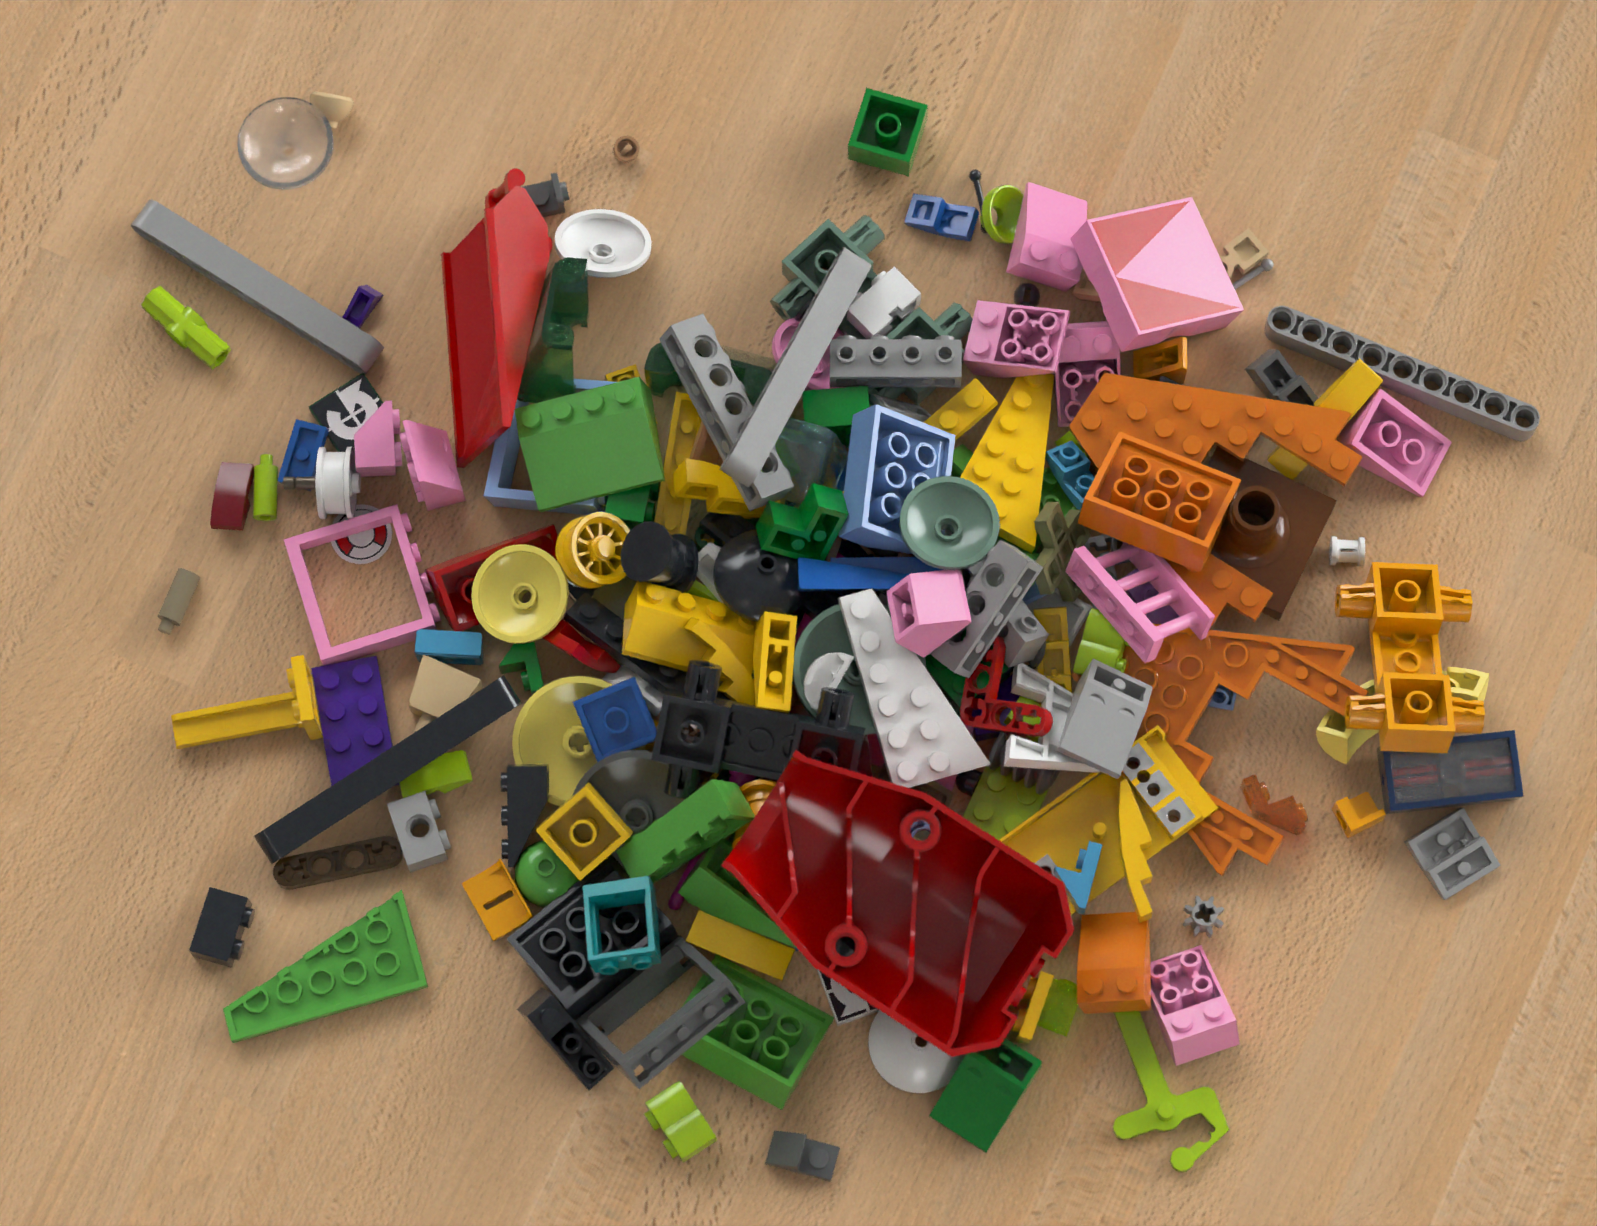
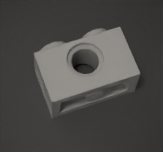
M423 791L387 804L410 873L448 860L445 850L450 849L451 845L446 830H438L435 819L441 818L435 798L428 800L426 792ZM426 824L430 827L426 836L417 838L412 835V831L417 825Z

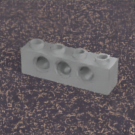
M1000 540L997 545L990 549L985 563L968 583L966 596L972 622L932 651L930 655L954 673L969 678L1043 567L1015 546ZM1002 574H1004V579L1002 583L998 586V579ZM985 601L984 610L979 614V608ZM966 629V636L961 641V634Z

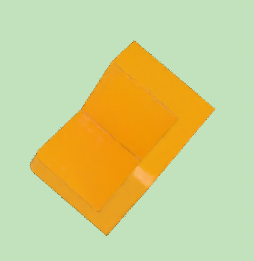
M1364 792L1351 799L1346 796L1336 801L1332 808L1347 838L1382 822L1386 816L1384 809L1378 810L1369 792Z

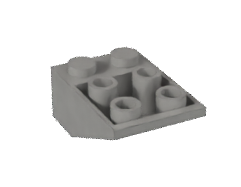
M1092 659L1076 684L1057 751L1118 779L1147 710L1153 686Z

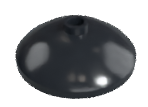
M749 530L735 535L722 546L716 557L713 568V580L716 591L730 610L745 619L758 622L765 611L793 615L804 605L810 591H798L797 559L762 550L757 530ZM768 563L772 568L765 569L761 564Z

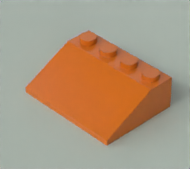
M1118 431L1084 498L1078 524L1201 573L1238 490L1241 479Z

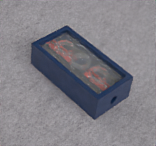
M1515 730L1455 736L1452 739L1448 753L1381 751L1380 746L1376 748L1384 811L1386 814L1511 801L1524 796Z

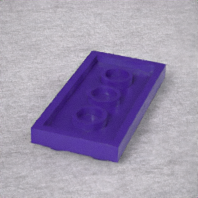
M377 656L311 668L331 786L393 747Z

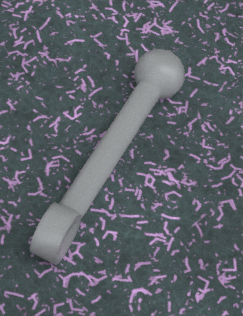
M1264 259L1259 267L1232 284L1234 289L1242 286L1261 272L1270 271L1274 266L1273 261Z

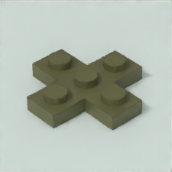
M1047 502L1034 521L1036 533L1040 536L1044 547L1035 561L1043 567L1035 581L1040 595H1052L1056 588H1058L1063 602H1075L1082 590L1065 571L1073 550L1084 546L1090 538L1087 527L1078 524L1081 510H1069L1064 517L1059 502Z

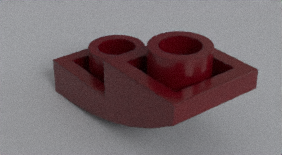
M221 462L212 503L211 529L243 531L251 506L248 495L254 479L253 464Z

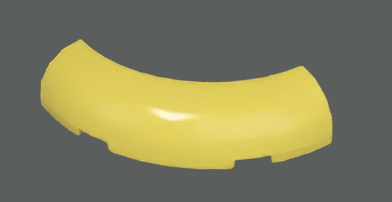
M1448 667L1447 671H1442V675L1450 676L1452 697L1462 698L1463 700H1485L1489 673L1459 667ZM1374 679L1360 685V687L1369 692L1368 696L1375 695ZM1330 709L1318 725L1316 736L1319 745L1328 755L1347 765L1356 750L1365 741L1378 733L1379 730L1347 729L1345 717Z

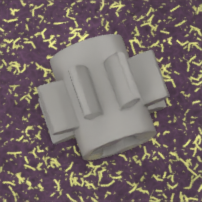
M1197 895L1194 899V908L1190 905H1185L1183 911L1189 914L1190 917L1184 920L1183 926L1191 925L1194 929V937L1199 932H1206V935L1211 938L1213 934L1212 927L1222 928L1223 922L1217 919V916L1223 913L1224 908H1216L1214 906L1213 896L1208 901H1201V898ZM1200 910H1202L1204 915H1211L1208 923H1205L1203 919H1197Z

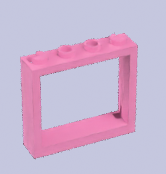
M397 504L284 539L323 666L354 660L416 640V632L419 629L437 630L435 622L441 621L435 602L429 604L425 594L431 591L426 572L419 574L416 565L422 559L416 542L410 544L407 533L412 531L407 512L400 514ZM393 523L422 619L332 647L302 551Z

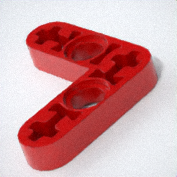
M998 635L992 643L994 644L993 650H988L982 658L984 662H991V667L979 663L972 675L965 679L960 706L961 720L965 725L977 729L1043 737L1048 734L1053 725V717L1047 709L1034 704L997 700L1006 652L1004 639ZM986 671L989 674V683L985 688L979 689L976 684L977 677L980 673ZM975 693L985 696V700L974 698ZM978 708L982 710L981 716H972L973 710H978ZM1010 708L1013 713L1012 721L1008 725L1003 726L1000 723V714L1004 709ZM1023 716L1029 718H1037L1038 716L1041 718L1040 724L1032 725L1023 722Z

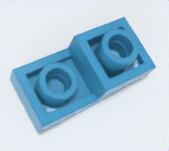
M1071 440L1046 451L1045 458L1065 494L1074 506L1081 510L1084 498L1095 477L1089 471L1091 461Z

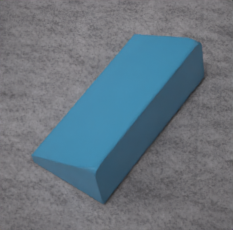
M419 629L416 632L415 655L419 662H421L423 655H426L445 664L481 666L484 662L483 636L479 632Z

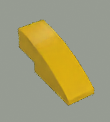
M685 458L674 471L675 497L706 500L707 512L760 518L766 507L764 505L749 511L732 477L721 471V466Z
M700 910L697 912L686 939L688 943L782 981L795 951L793 948Z

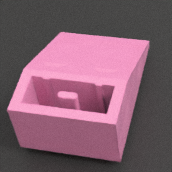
M977 300L963 361L973 375L1012 378L1056 373L1070 311Z
M1108 321L1070 323L1067 325L1056 373H1053L1058 427H1066L1071 424L1104 373L1121 375L1119 346Z
M410 420L402 421L405 432L399 433L418 502L425 501L427 510L430 511L466 501L447 431Z
M1201 945L1150 962L1151 1005L1164 1041L1176 1066L1240 1044L1236 1019Z

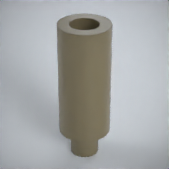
M178 569L158 614V618L162 620L158 628L160 632L170 635L174 625L180 626L200 580L197 574L186 569Z

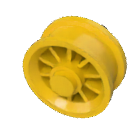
M595 512L568 522L560 531L556 541V559L563 569L566 578L576 586L585 589L599 588L622 580L626 574L621 565V549L627 534L630 532L627 525L617 516L607 512Z

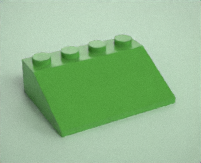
M640 377L515 409L519 441L536 504L540 512L665 481L652 393Z
M716 954L711 963L729 978L745 1003L685 1051L682 1056L782 1110L824 1039L834 1017ZM703 974L683 1006L711 984L712 981ZM726 994L721 999L725 1004L731 998Z

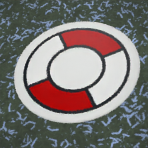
M356 505L355 517L379 509L370 505ZM338 514L332 524L348 520L346 514ZM391 524L331 541L335 552L342 559L354 564H367L379 559L389 548L392 539Z

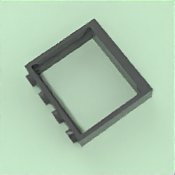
M680 935L661 950L662 963L653 964L648 969L636 970L575 1020L600 1052L638 1089L642 1088L745 1003L729 978ZM683 957L687 958L688 960L681 965L679 961ZM692 966L697 967L712 981L711 984L625 1054L607 1038L609 1034ZM727 994L731 999L724 1004L721 998ZM641 1065L644 1071L635 1076L634 1074L636 1073L633 1070Z

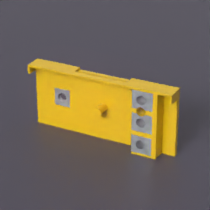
M1157 725L1133 743L1118 779L1102 772L1098 777L1039 818L1046 811L1099 774L1092 772L1003 836L999 841L1041 868L1049 867L1053 876H1055L1053 873L1054 867L1081 873L1080 869L1075 868L1080 849L1087 850L1089 841L1102 844L1087 903L1089 904L1125 877L1121 860L1118 829L1120 781L1128 780L1152 838L1151 847L1142 850L1146 861L1218 810V807L1165 740L1166 734ZM1135 761L1139 767L1137 769H1130L1127 763ZM1140 774H1145L1148 782L1142 783L1137 777ZM1154 787L1159 790V794L1151 796L1147 790ZM1175 815L1179 818V821L1171 822L1168 820V817ZM1068 898V903L1072 916L1077 911L1075 910L1074 906Z

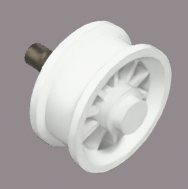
M319 447L316 477H284V490H294L295 488L297 490H316L317 510L320 519H326L328 514H346L348 519L354 518L357 493H360L361 488L360 473H356L354 448L347 447L346 452H327L325 447Z

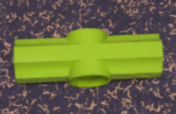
M161 286L153 288L145 296L141 304L142 308L165 328L166 333L183 349L188 348L212 370L215 367H219L227 359L231 351L230 346L208 328L207 323L196 311L189 306L184 307Z

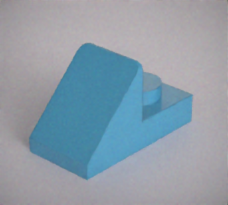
M1089 841L1087 850L1080 849L1075 868L1080 869L1081 873L1060 867H1054L1053 872L1055 877L1064 882L1066 894L1077 913L1083 915L1085 914L1102 849V844Z

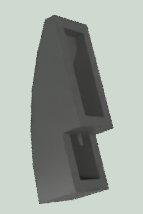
M1268 349L1245 368L1267 399L1311 406L1318 399L1303 376L1296 375L1278 349Z

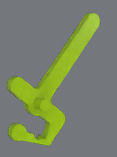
M1140 1011L1114 1012L1147 1104L1141 1109L1119 1116L1114 1121L1113 1132L1121 1140H1128L1154 1130L1169 1132L1177 1128L1182 1120L1201 1114L1214 1128V1132L1209 1131L1210 1140L1208 1142H1201L1199 1140L1189 1149L1186 1147L1176 1148L1170 1157L1173 1169L1178 1172H1186L1192 1168L1194 1162L1229 1131L1216 1093L1209 1087H1200L1180 1095L1172 1094L1166 1083Z

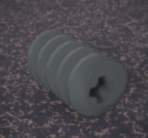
M1000 732L989 754V762L991 764L989 768L996 770L1001 766L1000 773L1003 776H1008L1013 771L1012 779L1014 782H1020L1025 777L1024 786L1027 789L1036 784V793L1039 795L1045 793L1056 780L1060 770L1004 766L1007 740H1005L1006 733Z

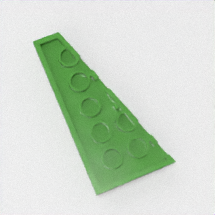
M400 890L381 906L373 908L366 913V916L351 926H346L304 954L303 958L289 967L286 966L277 972L276 976L261 986H256L225 1007L223 1011L231 1041L236 1043L428 988L403 891Z

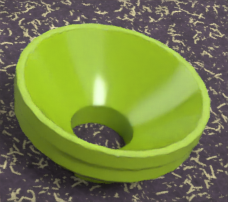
M1002 185L989 191L981 209L980 221L983 228H985L993 240L1001 244H1013L1024 196L1019 189L1012 185ZM992 208L997 212L998 219L996 225L992 221Z

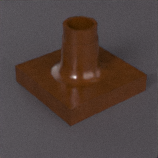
M1217 446L1208 467L1239 478L1241 482L1210 554L1273 592V596L1262 613L1280 621L1337 500L1245 458L1244 461H1241ZM1253 513L1262 517L1267 523L1253 526L1246 523L1239 514Z

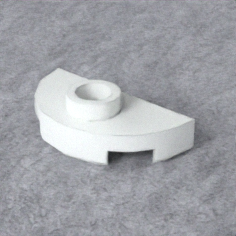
M842 652L827 653L817 658L807 669L803 681L804 695L810 707L816 712L821 688H837L854 656Z

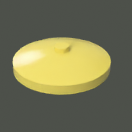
M590 676L563 677L538 689L520 710L512 735L514 760L516 764H549L548 802L561 807L573 796L574 790L584 774L597 763L573 701L613 684ZM645 745L633 750H645Z

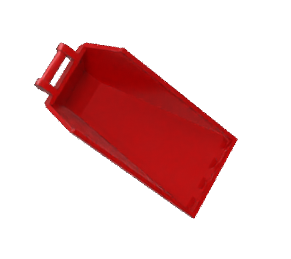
M517 168L511 169L505 175L503 183L498 188L490 190L485 196L484 218L451 252L441 253L457 468H465L511 427L549 257L552 252V239L548 236V225L526 189L521 187L525 183L526 177L523 171Z

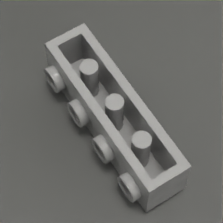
M843 335L832 339L830 342V387H961V340H954L952 336L943 335L937 336L935 339H922L919 336L909 335L904 336L902 339H889L887 336L876 335L871 336L869 339H856L854 336Z

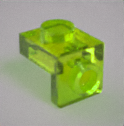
M1067 979L1052 980L1037 1026L1067 1037L1078 1008L1076 983Z

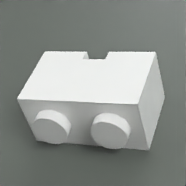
M895 267L888 273L885 271L879 273L871 282L872 287L864 294L862 292L857 293L847 311V320L866 339L876 335H887L892 330L890 323L896 317L902 321L921 304V293Z

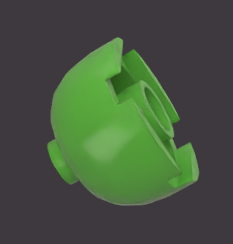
M544 840L529 845L519 855L515 866V883L522 897L541 908L548 906L578 881V878Z

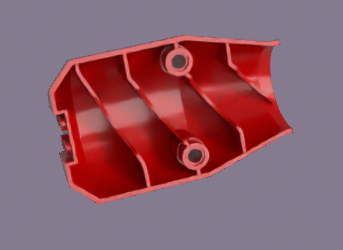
M797 750L792 755L788 765L760 810L721 865L734 874L814 968L951 1057L1000 1047L1018 1019V1016L1009 1010L1008 1007L1010 1004L1016 1007L1027 990L1022 985L1029 975L1035 978L1045 963V960L1041 958L1042 954L1045 952L1056 959L1074 932L1065 884L1057 877L927 793L804 756ZM918 820H923L930 826V835L923 841L914 839L910 833L912 824ZM843 936L852 938L856 944L855 951L849 956L839 954L836 949L837 940Z

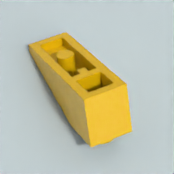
M765 611L755 624L753 667L755 704L758 709L790 712L797 616Z

